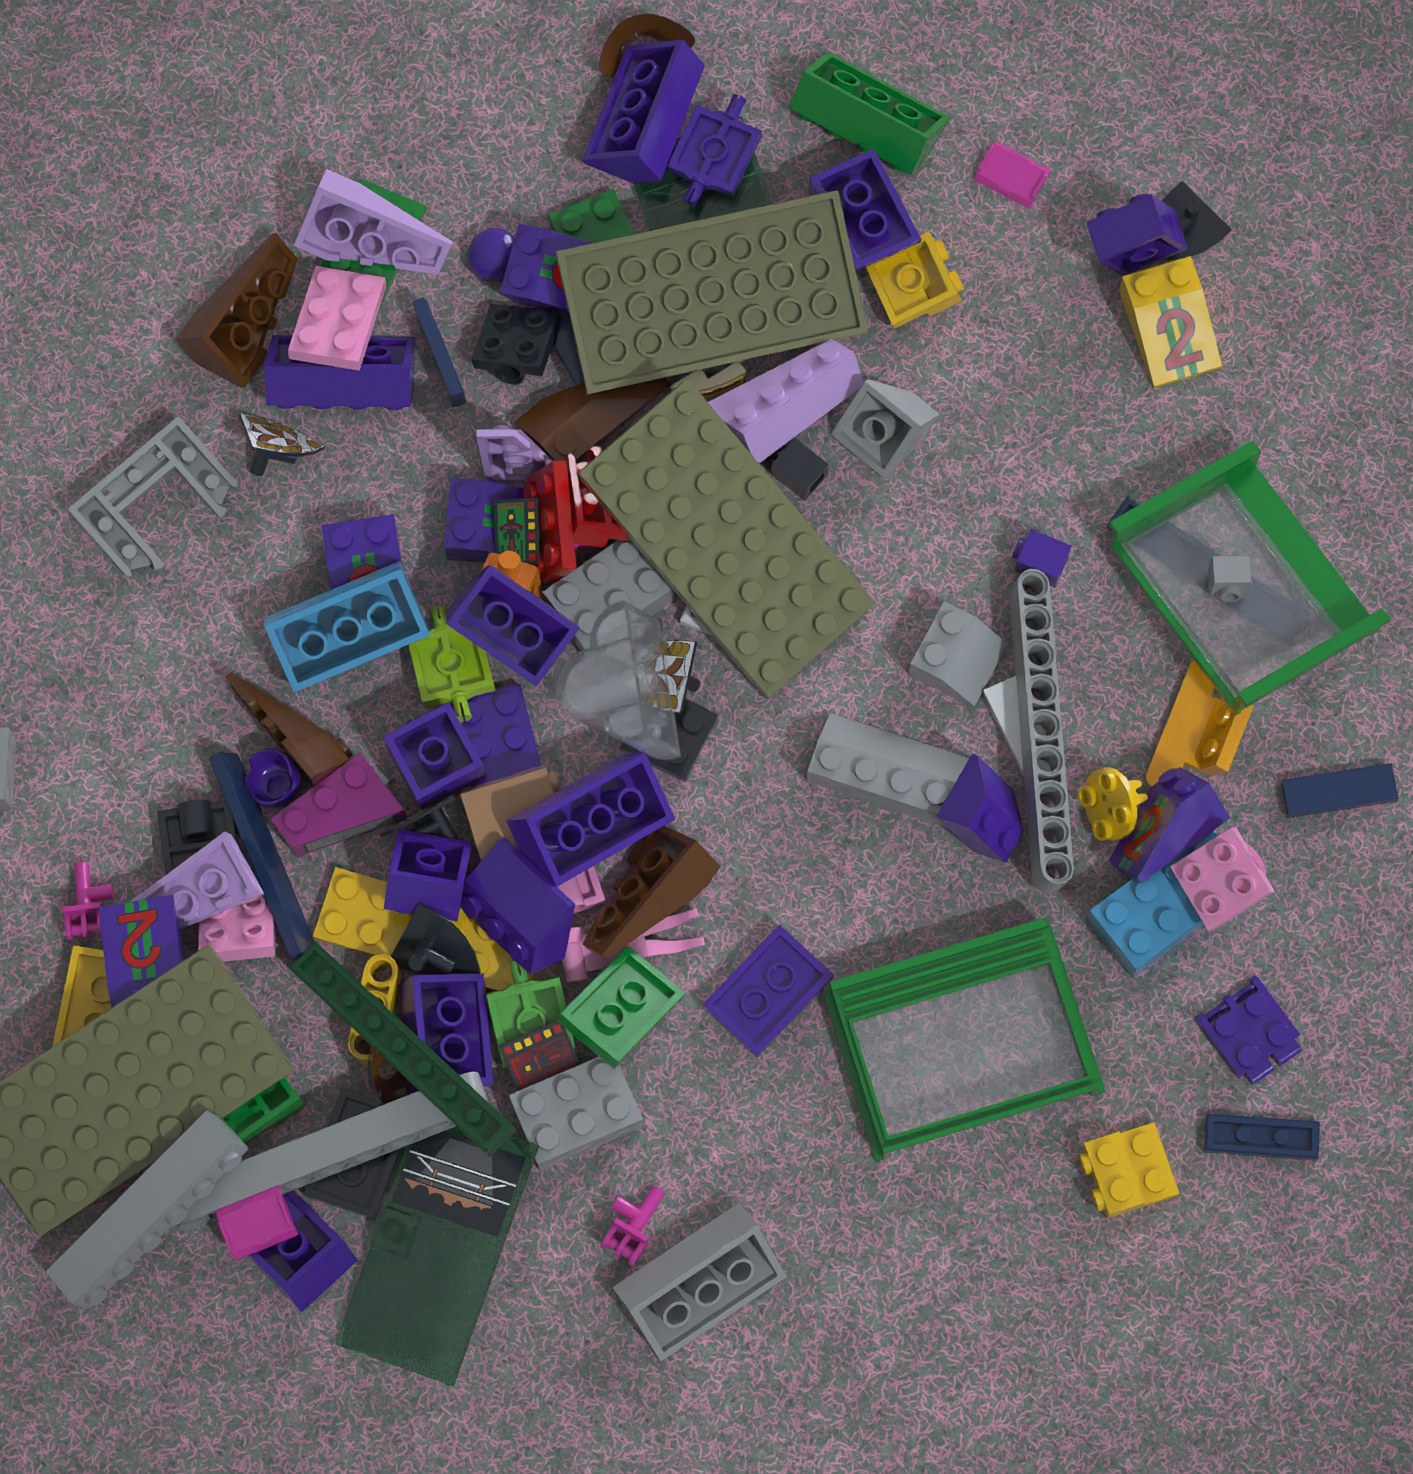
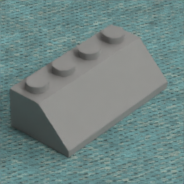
M830 713L814 750L807 771V782L946 827L936 816L969 758Z
M738 1203L615 1285L613 1289L658 1359L663 1361L785 1279L787 1275L758 1225L742 1205Z

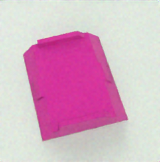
M995 141L978 167L973 180L1029 209L1052 170Z
M279 1185L216 1210L219 1227L227 1247L235 1260L298 1236Z

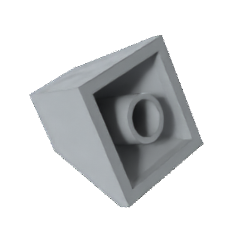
M868 379L858 391L831 435L886 480L924 439L939 414L911 391Z

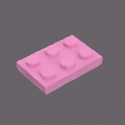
M315 266L288 348L289 359L360 371L386 289L385 277Z

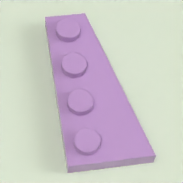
M223 832L132 901L173 894L179 928L183 929L262 896L264 892L233 836Z

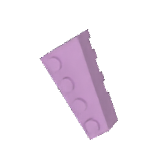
M830 339L708 403L756 461L760 463L861 388L864 381L854 352L835 340Z

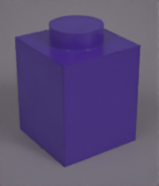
M1031 529L1027 539L1020 537L1013 552L1012 558L1017 559L1015 571L1021 574L1029 569L1039 570L1047 576L1050 586L1055 588L1069 558L1072 545Z

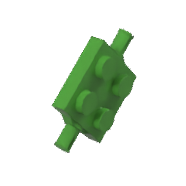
M510 961L514 984L503 990L486 993L503 1068L507 1067L499 1045L556 1021L560 1013L566 1008L559 976L541 981L529 980L527 971L519 965L521 972L519 974L517 963ZM565 1028L574 1051H576L573 1034Z

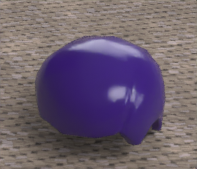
M488 228L474 236L467 250L468 265L471 270L486 282L495 280L503 283L515 237L507 230L500 228Z
M264 748L250 757L251 768L248 775L244 777L249 794L254 801L265 808H279L296 796L300 787L301 776L294 760L278 749Z

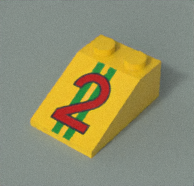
M1191 256L1122 276L1119 293L1153 388L1222 368L1203 288Z

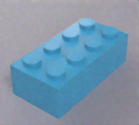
M400 561L265 617L264 627L293 692L302 690L430 636L428 624Z
M1214 830L1143 883L1135 879L1130 880L1089 911L1087 921L1132 978L1204 925L1172 871L1171 866L1216 838L1218 835Z

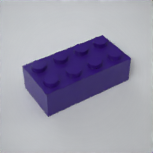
M643 752L624 754L507 819L506 822L520 852L551 882L559 886L675 820V817L647 755Z

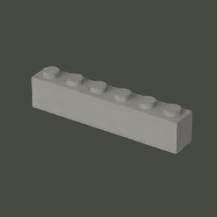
M205 1111L46 1273L73 1305L86 1309L98 1305L106 1298L107 1290L117 1280L127 1277L133 1271L134 1263L144 1253L154 1250L159 1245L161 1236L171 1226L178 1225L186 1218L188 1209L197 1200L205 1198L213 1191L214 1183L224 1173L232 1171L239 1165L242 1160L241 1156L249 1148L223 1118Z

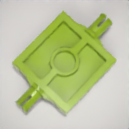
M438 606L441 619H439L437 609L434 607L430 610V613L432 614L435 628L429 631L430 636L409 644L423 707L428 708L448 702L450 704L453 703L455 714L459 721L464 722L461 709L464 711L466 721H469L472 715L467 700L473 696L495 691L485 650L446 624V608L444 606Z

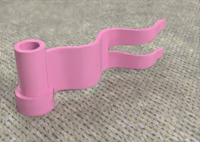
M697 909L666 917L607 959L586 949L582 945L587 934L582 935L581 927L571 928L565 959L561 960L566 983L575 984L588 980L587 972L606 968L627 946L631 947L643 958L655 955L677 953L705 945L704 937L676 941L645 940V936L671 929L697 917Z

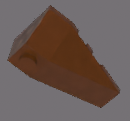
M276 233L271 234L192 315L176 337V342L197 365L240 388L245 387L264 361L267 349L262 346L267 331L274 330L277 319L273 317L278 299L284 298L298 258Z
M664 377L586 394L583 382L541 399L516 420L514 424L553 461H565L568 454L572 453L576 464H578L588 456L590 448L598 447L665 390L670 383Z
M232 672L225 676L229 686L282 752L295 761L300 774L312 788L347 763L349 758L353 756L341 738L334 741L326 731Z
M666 826L640 839L627 858L631 865L624 878H617L612 887L616 893L611 903L600 909L582 945L586 949L607 959L698 896L709 885L712 877L721 867L697 840Z

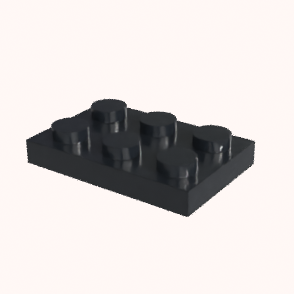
M342 1088L328 1127L384 1104L380 1100ZM401 1148L307 1184L303 1195L376 1220Z

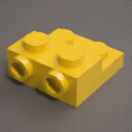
M929 231L920 235L922 239L920 243L866 267L891 324L895 329L926 313L932 316L962 301L958 292L964 290L963 284L956 270L949 272L944 262L950 258L946 247L941 239L934 241Z
M1155 1122L1122 1133L1119 1131L1085 1142L1082 1146L1083 1153L1078 1154L1085 1176L1091 1174L1096 1186L1095 1189L1091 1190L1095 1207L1098 1212L1104 1210L1107 1219L1176 1197L1180 1194Z

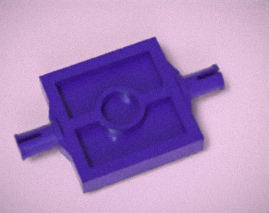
M738 94L732 95V99L725 112L712 111L696 105L667 165L668 172L686 178L691 183L683 198V202L688 205L691 203V206L696 207L704 189L716 190L733 197L762 138V131L745 124L739 118L742 108L747 101L741 95L740 97Z

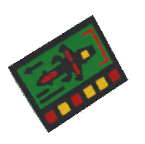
M538 497L494 500L495 553L501 554L505 551H513L520 556L522 562L531 565L540 564Z

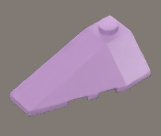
M326 169L294 246L329 261L339 262L340 259L360 261L361 265L372 266L373 263L394 265L396 269L439 274L453 242L362 184Z
M498 425L493 427V429H479L476 431L485 479L488 481L526 482V478L553 461L520 429H514V427L508 425Z

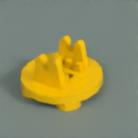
M1104 767L1093 771L1087 778L1085 785L1079 788L1078 800L1085 807L1096 839L1100 841H1117L1128 837L1134 830L1137 820V806L1148 799L1146 794H1138L1136 792L1142 786L1141 781H1128L1117 769Z

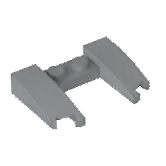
M179 416L68 508L69 515L127 578L132 577L131 570L153 565L154 570L159 571L166 567L121 514L169 473L175 470L220 519L227 512V508L221 505L229 487L237 489L238 486L237 481Z

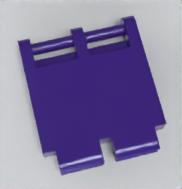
M1256 975L1249 979L1250 984L1234 995L1230 996L1227 994L1222 998L1223 1002L1205 1015L1200 1013L1194 1017L1236 1077L1239 1079L1245 1075L1251 1085H1254L1274 1071L1275 1068L1268 1060L1269 1057L1272 1056L1276 1063L1281 1066L1302 1051L1295 1040L1300 1036V1033ZM1255 989V993L1251 994L1247 999H1245L1238 1005L1236 1004L1238 1000H1240L1241 998H1243ZM1228 1008V1012L1219 1016L1218 1019L1213 1021L1211 1024L1209 1023V1021L1212 1018H1214L1215 1016H1217L1218 1014H1220Z

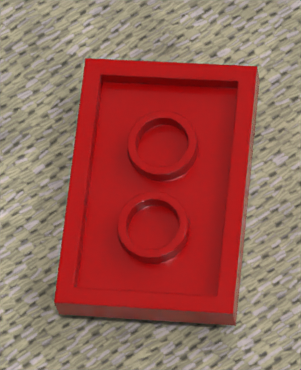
M567 461L550 462L526 478L523 488L524 498L538 497L540 564H534V566L539 569L541 585H550L577 569Z

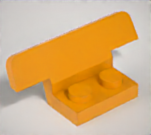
M1195 660L1189 665L1146 773V781L1149 787L1159 782V777L1166 771L1178 767L1183 768V765L1210 776L1228 772L1254 705L1252 704L1243 709L1240 714L1235 715L1227 703L1212 697L1214 686ZM1218 663V665H1219V666L1221 667V669H1222L1223 664Z

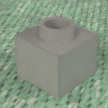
M1212 556L1207 572L1209 599H1220L1224 602L1246 599L1252 583L1249 556Z

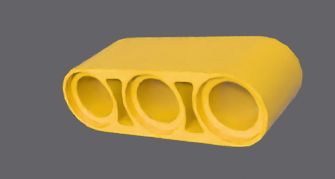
M377 954L367 961L361 984L394 1014L399 994L398 985L401 983L402 974L391 956ZM383 966L392 968V975L387 981L378 982L374 980V974L378 968ZM351 1027L348 1039L349 1050L359 1064L368 1066V1054L362 1055L358 1053V1045L364 1039Z

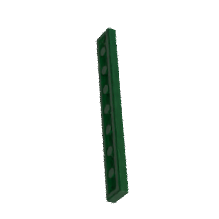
M316 941L289 967L299 979L486 1155L491 1157L517 1130Z

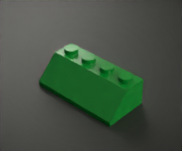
M829 51L803 71L788 107L797 112L801 119L825 127L832 136L838 139H847L858 145L863 153L875 149L878 157L889 162V165L894 170L911 175L924 163L950 120V117Z

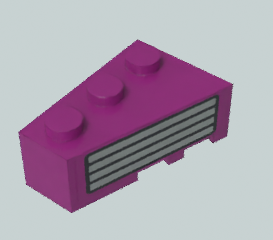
M359 753L273 816L271 821L296 857L338 844L343 840L373 832L375 829L399 823L406 819L407 816L404 808L362 754Z

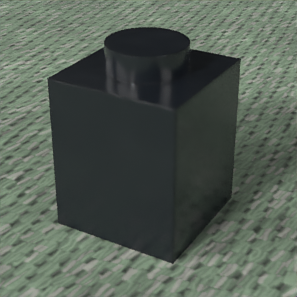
M796 438L788 446L784 444L776 450L771 458L773 462L772 476L804 501L809 498L828 476L829 464Z

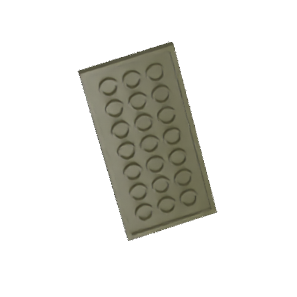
M838 190L555 252L586 394L818 344L830 339L836 340L869 332Z
M688 378L576 474L765 699L770 698L875 604L873 599Z
M211 943L0 1081V1178L40 1237L154 1163L205 1111H209L222 1118L294 1070Z

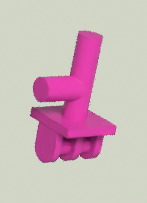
M79 862L74 865L76 905L63 907L68 941L74 940V936L83 935L84 939L90 938V934L99 933L101 937L99 907L102 906L100 902H91L114 899L112 884L90 887L89 864Z
M652 1186L639 1207L618 1196L611 1209L629 1219L630 1222L627 1224L616 1217L600 1247L603 1249L609 1247L615 1251L614 1255L620 1258L622 1255L629 1259V1265L634 1266L641 1254L644 1253L649 1239L641 1231L664 1197V1191L656 1186Z

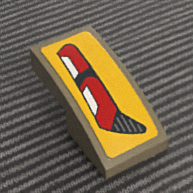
M736 361L709 379L701 369L696 370L670 386V392L688 378L704 399H709L746 382V370L739 361Z

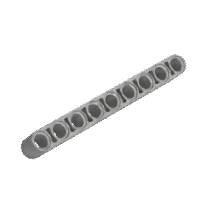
M1029 569L1021 573L1009 590V605L1017 681L1031 874L1033 884L1039 891L1052 894L1059 891L1073 875L1074 864L1050 584L1043 572ZM1022 585L1032 587L1036 596L1028 595L1023 590ZM1025 620L1034 621L1038 625L1039 630L1030 629L1026 625ZM1028 655L1037 656L1041 660L1042 665L1033 664L1029 660ZM1031 689L1039 690L1044 695L1045 701L1034 698ZM1034 724H1041L1047 730L1048 736L1039 735L1035 731ZM1037 760L1046 761L1050 765L1051 772L1040 769ZM1040 795H1046L1051 798L1054 807L1050 808L1043 805ZM1043 831L1052 832L1056 837L1057 843L1054 844L1046 841ZM1046 866L1055 868L1059 873L1060 879L1056 880L1049 877L1046 872Z
M478 1072L459 1075L488 1102ZM420 1091L242 1160L236 1168L224 1173L214 1183L215 1187L209 1195L197 1200L188 1209L186 1218L177 1225L178 1229L181 1231L191 1230L218 1220L216 1210L279 1185L282 1194H285L453 1128L456 1125Z

